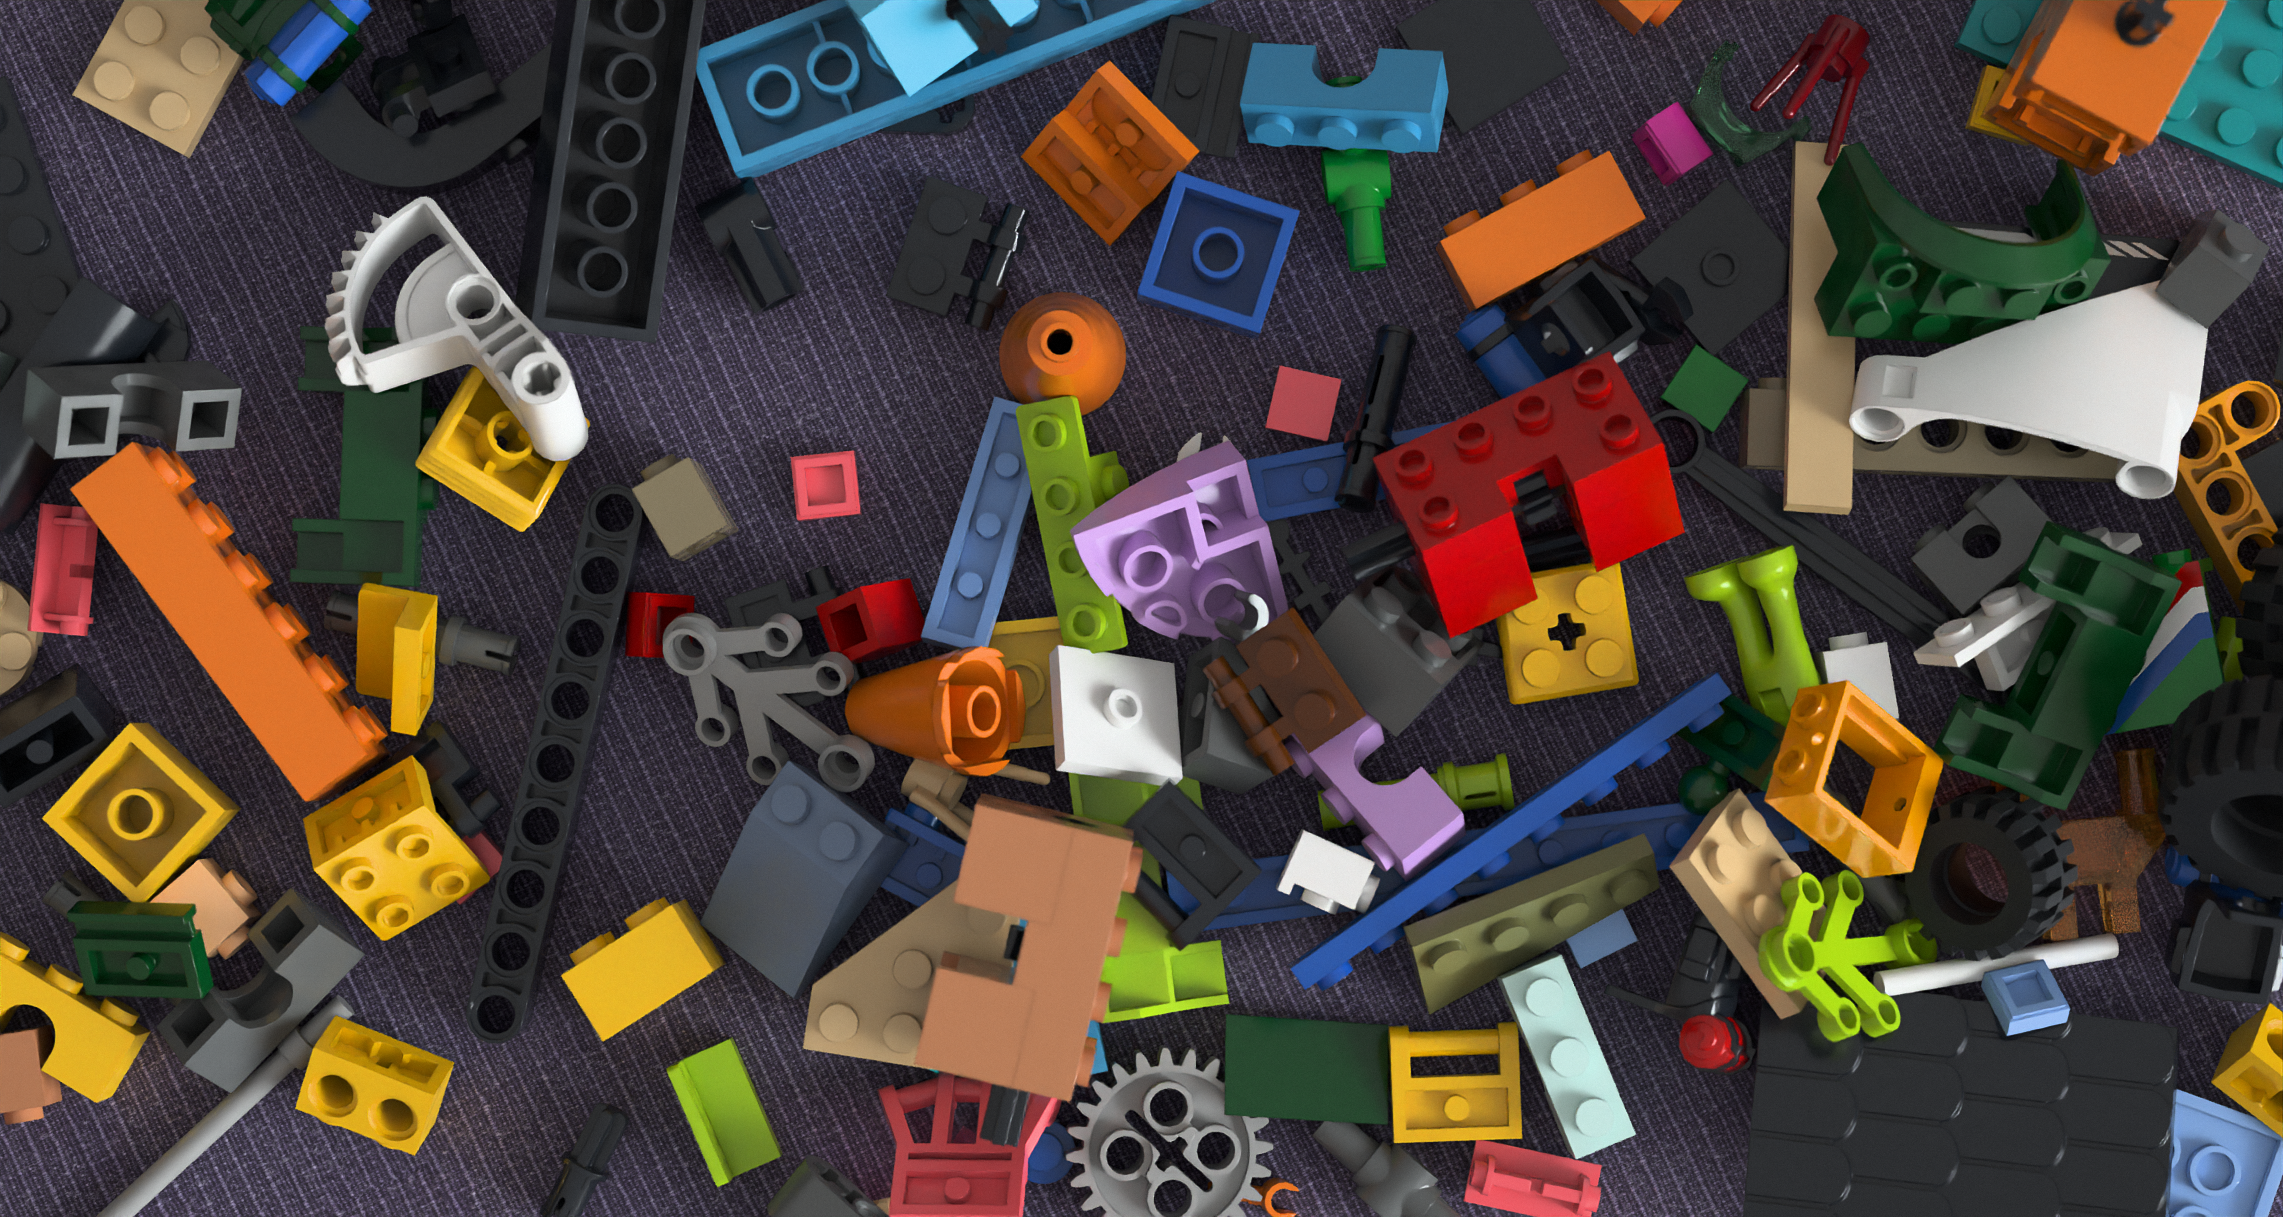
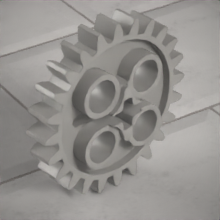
M1160 1045L1156 1063L1149 1064L1146 1057L1138 1049L1134 1051V1070L1127 1073L1120 1064L1112 1061L1110 1067L1115 1079L1114 1082L1108 1086L1096 1078L1090 1080L1093 1089L1099 1097L1095 1103L1086 1100H1076V1107L1087 1116L1085 1124H1068L1066 1131L1073 1137L1082 1140L1081 1146L1064 1151V1157L1067 1161L1083 1165V1169L1068 1178L1071 1187L1089 1186L1091 1189L1079 1202L1083 1211L1102 1206L1103 1210L1099 1217H1246L1238 1205L1241 1200L1245 1198L1261 1202L1263 1197L1250 1183L1252 1177L1263 1178L1271 1176L1272 1171L1257 1162L1256 1155L1273 1150V1143L1262 1138H1255L1254 1132L1269 1123V1119L1264 1117L1224 1115L1225 1076L1220 1080L1216 1078L1220 1065L1218 1058L1212 1055L1199 1069L1196 1067L1194 1049L1187 1047L1179 1063H1173L1168 1047ZM1163 1089H1176L1182 1094L1183 1107L1180 1114L1170 1121H1157L1151 1116L1150 1103L1153 1096ZM1130 1110L1135 1111L1166 1141L1172 1142L1180 1136L1182 1139L1179 1141L1177 1148L1191 1164L1211 1180V1188L1206 1191L1202 1190L1169 1159H1164L1159 1165L1155 1162L1160 1155L1158 1150L1145 1136L1126 1121V1112ZM1211 1132L1226 1134L1230 1142L1229 1153L1226 1158L1216 1164L1201 1162L1198 1158L1197 1148L1202 1137ZM1123 1136L1136 1139L1140 1145V1155L1135 1164L1125 1169H1117L1108 1164L1106 1154L1111 1142ZM1179 1180L1186 1185L1187 1197L1184 1204L1179 1209L1171 1212L1161 1211L1156 1208L1154 1193L1158 1186L1164 1181Z

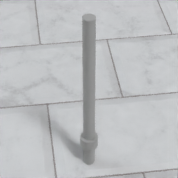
M336 995L303 1027L297 1025L277 1046V1051L96 1217H134L295 1068L303 1070L309 1063L313 1047L335 1015L348 1020L355 1014L349 1003L341 996Z

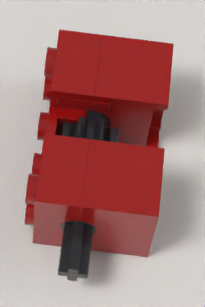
M1608 351L1372 458L1394 524L1342 547L1341 551L1356 582L1408 558L1451 639L1538 599L1514 519L1519 514H1521L1524 523H1528L1530 527L1558 514L1552 502V499L1558 497L1588 550L1596 572L1683 534L1685 531L1663 441L1611 352Z

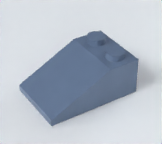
M788 760L751 811L700 924L793 999L798 1000L910 843L847 794L829 787L816 770Z

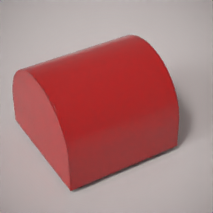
M628 592L625 656L664 658L663 634L665 629L676 617L685 613H694L695 596ZM689 635V640L692 644L693 637Z

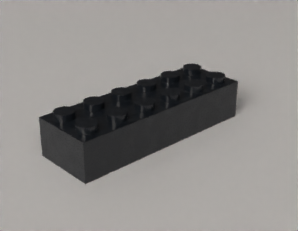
M558 0L515 306L538 329L656 343L706 0Z

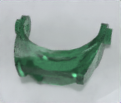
M1726 40L1712 54L1714 57L1704 70L1696 92L1685 112L1689 118L1694 116L1698 129L1704 130L1706 135L1718 147L1727 150L1735 159L1733 163L1740 167L1764 154L1772 152L1791 138L1795 141H1800L1812 129L1809 125L1812 120L1805 115L1800 121L1794 122L1788 130L1761 132L1748 127L1735 117L1725 102L1721 89V75L1725 63L1733 58L1734 53L1741 46L1735 41L1730 44Z

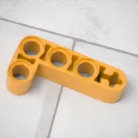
M2249 380L2222 388L2199 401L2197 412L2190 428L2194 429L2198 434L2200 449L2193 459H2188L2179 454L2176 485L2173 489L2209 557H2212L2215 568L2242 616L2245 601L2239 600L2241 589L2245 581H2252L2256 569L2249 571L2241 565L2237 556L2238 546L2245 537H2250L2257 542L2260 549L2263 547L2272 548L2274 542L2271 537L2278 531L2235 453L2238 449L2266 435L2275 427L2280 417V403L2275 392L2260 381ZM2237 395H2243L2254 405L2255 419L2249 428L2238 425L2232 417L2231 405ZM2214 481L2224 484L2231 496L2230 506L2223 515L2213 512L2206 500L2207 489Z

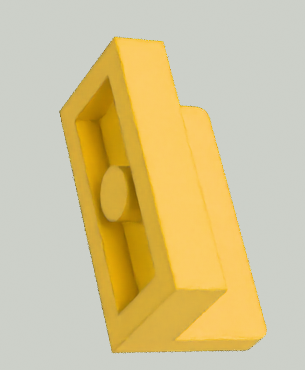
M364 583L358 593L356 691L363 695L392 700L391 731L416 736L434 700L438 596L373 583Z

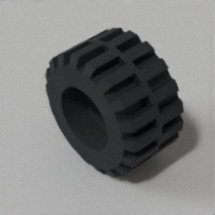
M1984 786L1973 792L1968 790L1929 812L1913 871L1905 873L1904 877L1896 881L1898 895L1907 894L1910 904L1903 908L1909 920L1916 916L1919 918L1924 926L1918 932L1928 942L1938 937L1942 940L1940 950L1952 956L1964 949L1965 960L1980 961L1988 955L1991 960H1996L2023 948L2054 927L2065 916L2062 910L2071 905L2075 895V891L2067 887V885L2078 879V865L2069 864L2067 861V856L2075 852L2071 838L2062 841L2056 831L2064 825L2055 814L2047 819L2040 813L2045 804L2032 798L2022 802L2020 801V792L2009 787L1996 792L1995 786ZM1968 843L1985 848L2002 865L2008 882L2006 903L1987 897L1972 882L1965 861Z

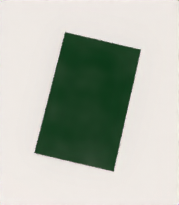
M1226 1014L1224 1115L1388 1125V1025Z

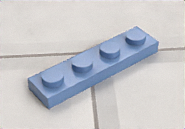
M998 397L993 399L921 634V638L925 643L954 651L970 646L987 648L989 646L1033 501L1015 412L1018 406L1024 404Z

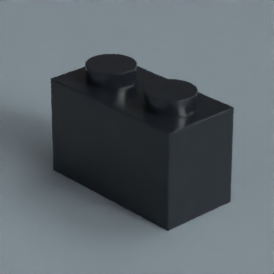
M79 663L74 664L0 709V805L4 809L105 749L113 742L115 709Z

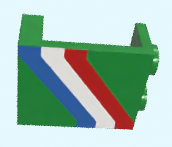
M2190 548L2151 556L2153 564L2166 568L2182 581V584L2146 652V660L2142 670L2133 678L2117 709V717L2113 727L2104 735L2173 724L2179 714L2189 707V703L2209 689L2215 691L2219 685L2226 682L2204 572L2214 570L2212 557L2193 561Z

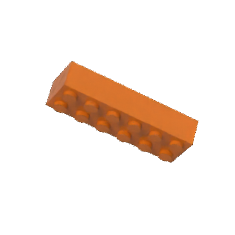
M131 442L70 488L71 492L305 802L331 799L390 754L381 741L388 736L385 727L366 705L358 709L343 690L350 685L346 675L329 655L325 654L321 658L316 655L305 640L311 634V630L295 608L289 603L281 607L270 594L267 587L273 583L271 576L252 553L249 552L243 556L228 538L235 530L225 514L212 501L205 505L190 487L197 479L185 461L173 450L166 454L159 446L153 448Z

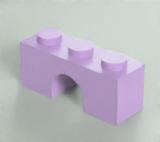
M1363 707L1362 709L1367 714L1366 716L1309 754L1295 733L1284 739L1285 747L1295 760V763L1291 765L1292 768L1304 779L1312 773L1326 789L1321 794L1326 806L1342 824L1345 825L1350 820L1354 821L1367 836L1361 841L1363 847L1383 871L1386 872L1393 866L1407 882L1466 835L1463 812L1422 766L1403 781L1393 785H1377L1367 781L1360 775L1359 770L1363 761L1385 743L1381 723Z

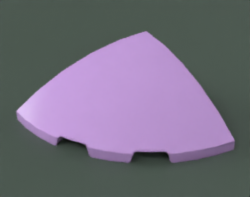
M1229 440L1186 457L1153 473L1120 492L1069 530L1079 557L1087 572L1107 597L1109 595L1112 596L1113 593L1115 600L1128 609L1138 623L1159 634L1178 640L1180 633L1196 637L1211 638L1212 641L1222 637L1234 643V639L1222 635L1217 630L1214 621L1218 616L1232 620L1236 624L1243 620L1245 608L1233 596L1237 590L1255 594L1265 601L1269 611L1268 624L1289 610L1269 528L1259 515L1246 460Z

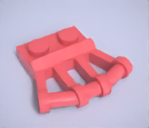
M940 1071L936 1078L895 1090L893 1084L877 1089L887 1124L890 1127L896 1145L889 1217H1023L1025 1186L1028 1180V1158L1044 1129L1051 1126L1055 1121L1062 1100L1031 1093L1017 1147L1006 1144L1004 1146L996 1145L992 1141L979 1137L992 1083L968 1077H958V1075ZM957 1103H980L976 1144H951L954 1112ZM935 1104L931 1143H914L904 1114Z

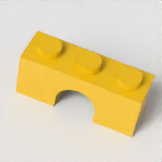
M0 932V1033L4 1031L13 1014L22 1005H32L41 1009L51 1019L55 1029L53 1050L41 1070L96 1103L111 1098L151 1032L136 1023L140 1014L132 1007L115 998L106 996L104 1001L101 1002L91 995H86V992L81 990L84 984L82 978L56 964H51L48 969L26 957L30 951L27 945L6 933Z

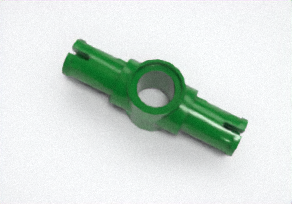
M1339 77L1328 80L1325 84L1333 87H1349L1362 82V77ZM1328 147L1325 150H1321V171L1327 206L1334 205L1335 215L1342 219L1350 272H1367L1386 267L1380 212L1386 209L1385 199L1391 198V177L1387 150L1358 148L1335 150Z

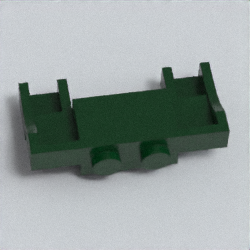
M300 326V339L306 341L304 377H298V390L304 393L344 394L339 519L343 520L293 518L292 531L298 532L296 569H290V582L359 586L364 583H373L383 586L420 587L423 524H427L428 510L436 511L439 501V481L416 466L418 456L442 417L440 408H432V397L428 396L429 376L379 393H373L368 385L346 386L341 383L335 370L337 364L333 362L328 350L330 339L325 327ZM395 327L362 328L363 354L365 355L399 344Z
M2047 520L2018 579L2034 593L2057 600L2004 707L1960 693L1933 750L1951 767L1995 781L2040 803L2066 811L2104 734L2108 733L2113 727L2117 717V709L2133 678L2142 670L2146 660V652L2182 581L2164 567L2111 549L2098 538Z

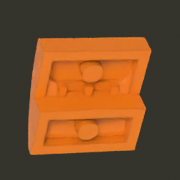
M1109 60L1095 71L1068 106L1050 120L1021 157L1111 246L1174 181L1177 171L1182 172L1200 151Z

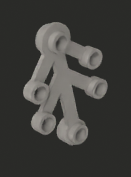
M685 613L676 617L667 626L663 634V655L668 665L674 671L689 678L698 715L695 722V731L698 738L708 746L720 747L725 745L738 730L739 721L736 713L732 708L722 704L720 701L717 678L734 691L749 752L746 769L749 776L755 782L762 785H771L786 762L790 761L784 747L774 742L768 717L820 755L818 771L823 781L829 787L841 792H851L858 789L872 773L875 766V758L868 742L855 735H837L784 695L786 693L818 691L826 696L840 694L854 676L853 665L845 655L839 652H828L822 655L815 664L749 669L732 656L733 654L765 651L773 657L787 656L799 644L802 638L801 626L793 616L786 613H777L772 615L763 625L720 629L710 618L702 614ZM772 628L783 630L788 637V643L778 641L772 633ZM689 635L696 638L702 644L704 650L694 647L689 640ZM823 667L835 669L840 676V681L829 679L825 675ZM709 718L719 720L723 724L725 732H718L713 729ZM843 751L851 754L859 764L856 765L848 762L843 755ZM760 756L770 758L774 762L776 770L765 768L760 761Z

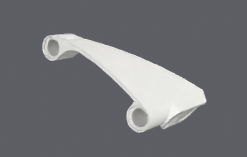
M2159 280L2037 316L2035 320H2025L1927 357L1872 356L1860 364L1849 417L1850 427L1863 438L1877 442L1897 440L1913 427L1936 419H1959L2013 429L2118 458L2115 478L2117 486L2123 492L2141 499L2165 497L2173 491L2176 485L2181 439L2189 430L2197 412L2208 328L2203 327L2158 294L2155 289L2160 282Z

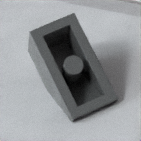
M2220 210L2200 212L2188 228L2155 291L2207 329L2252 283L2270 247L2256 238L2249 228L2236 223Z
M1219 637L1188 657L1179 731L1182 775L1242 795L1274 775L1261 756L1254 759L1244 744L1248 737L1229 709L1226 707L1221 710L1211 696L1216 690L1202 671L1208 664L1223 655L1237 676L1249 669L1232 641ZM1260 685L1249 692L1270 724L1280 718Z

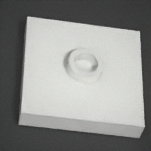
M1057 645L1049 654L1056 771L1159 786L1170 778L1177 784L1183 778L1174 663L1107 652L1092 654L1088 649Z

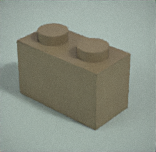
M671 454L640 472L645 482L634 487L632 491L670 557L685 562L739 531L702 464L692 458L687 457L682 460L681 458L677 459L674 454Z

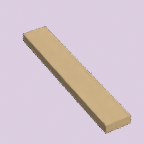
M1796 141L1792 149L1783 511L1848 515L1852 509L1854 430L1850 427L1849 417L1855 383V337L1828 336L1814 301L1818 289L1838 254L1816 199L1833 166H1827L1824 163L1828 143ZM1842 144V145L1840 146V150H1839L1838 156H1839V154H1840L1842 148H1843L1844 146H1847V145Z

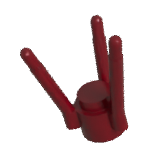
M1836 14L1828 15L1817 33H1808L1797 52L1770 79L1750 103V109L1753 112L1760 111L1807 62L1809 70L1782 110V116L1785 119H1792L1820 78L1829 82H1839L1842 76H1844L1846 81L1824 156V163L1827 166H1833L1838 157L1859 84L1870 67V64L1862 57L1870 43V36L1867 31L1850 18Z

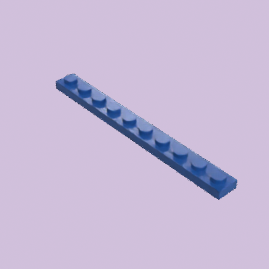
M1765 792L1744 793L1754 809L1763 816L1767 827L1786 853L1809 850L1808 840L1801 834L1799 828L1764 801ZM1681 802L1563 817L1566 823L1543 840L1534 844L1529 836H1526L1510 847L1507 851L1513 859L1488 878L1481 881L1474 872L1454 886V888L1460 895L1459 897L1492 893L1643 833L1654 852L1657 870L1671 869V863L1706 816L1694 815L1688 812ZM1484 828L1466 830V835L1464 837H1462L1459 841H1457L1454 845H1452L1449 849H1447L1444 853H1442L1439 857H1437L1434 861L1428 864L1416 875L1427 869L1429 866L1440 860L1442 857L1453 851L1455 848L1463 844L1465 841L1476 835ZM1362 844L1343 847L1374 861ZM1290 854L1253 858L1252 860L1261 868L1262 872L1203 931L1331 913L1300 900L1305 889L1302 886L1294 883L1290 895L1275 888ZM1376 863L1374 864L1370 874L1380 878V881L1368 909L1406 883L1393 866L1385 872ZM1166 870L1169 897L1188 913L1199 901ZM1340 904L1336 913L1356 910Z

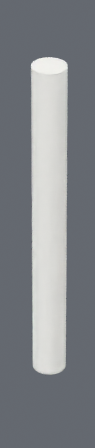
M2107 933L2023 947L2016 952L2013 951L2004 958L1991 960L1989 955L1980 961L1965 960V957L1879 971L1874 974L1873 981L1874 987L1881 994L1894 996L1982 981L1984 972L2042 959L2045 960L2049 969L2113 959L2118 956L2119 946L2115 935Z

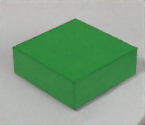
M1694 345L1658 399L1674 410L1690 414L1699 422L1704 430L1712 434L1749 379L1698 345Z

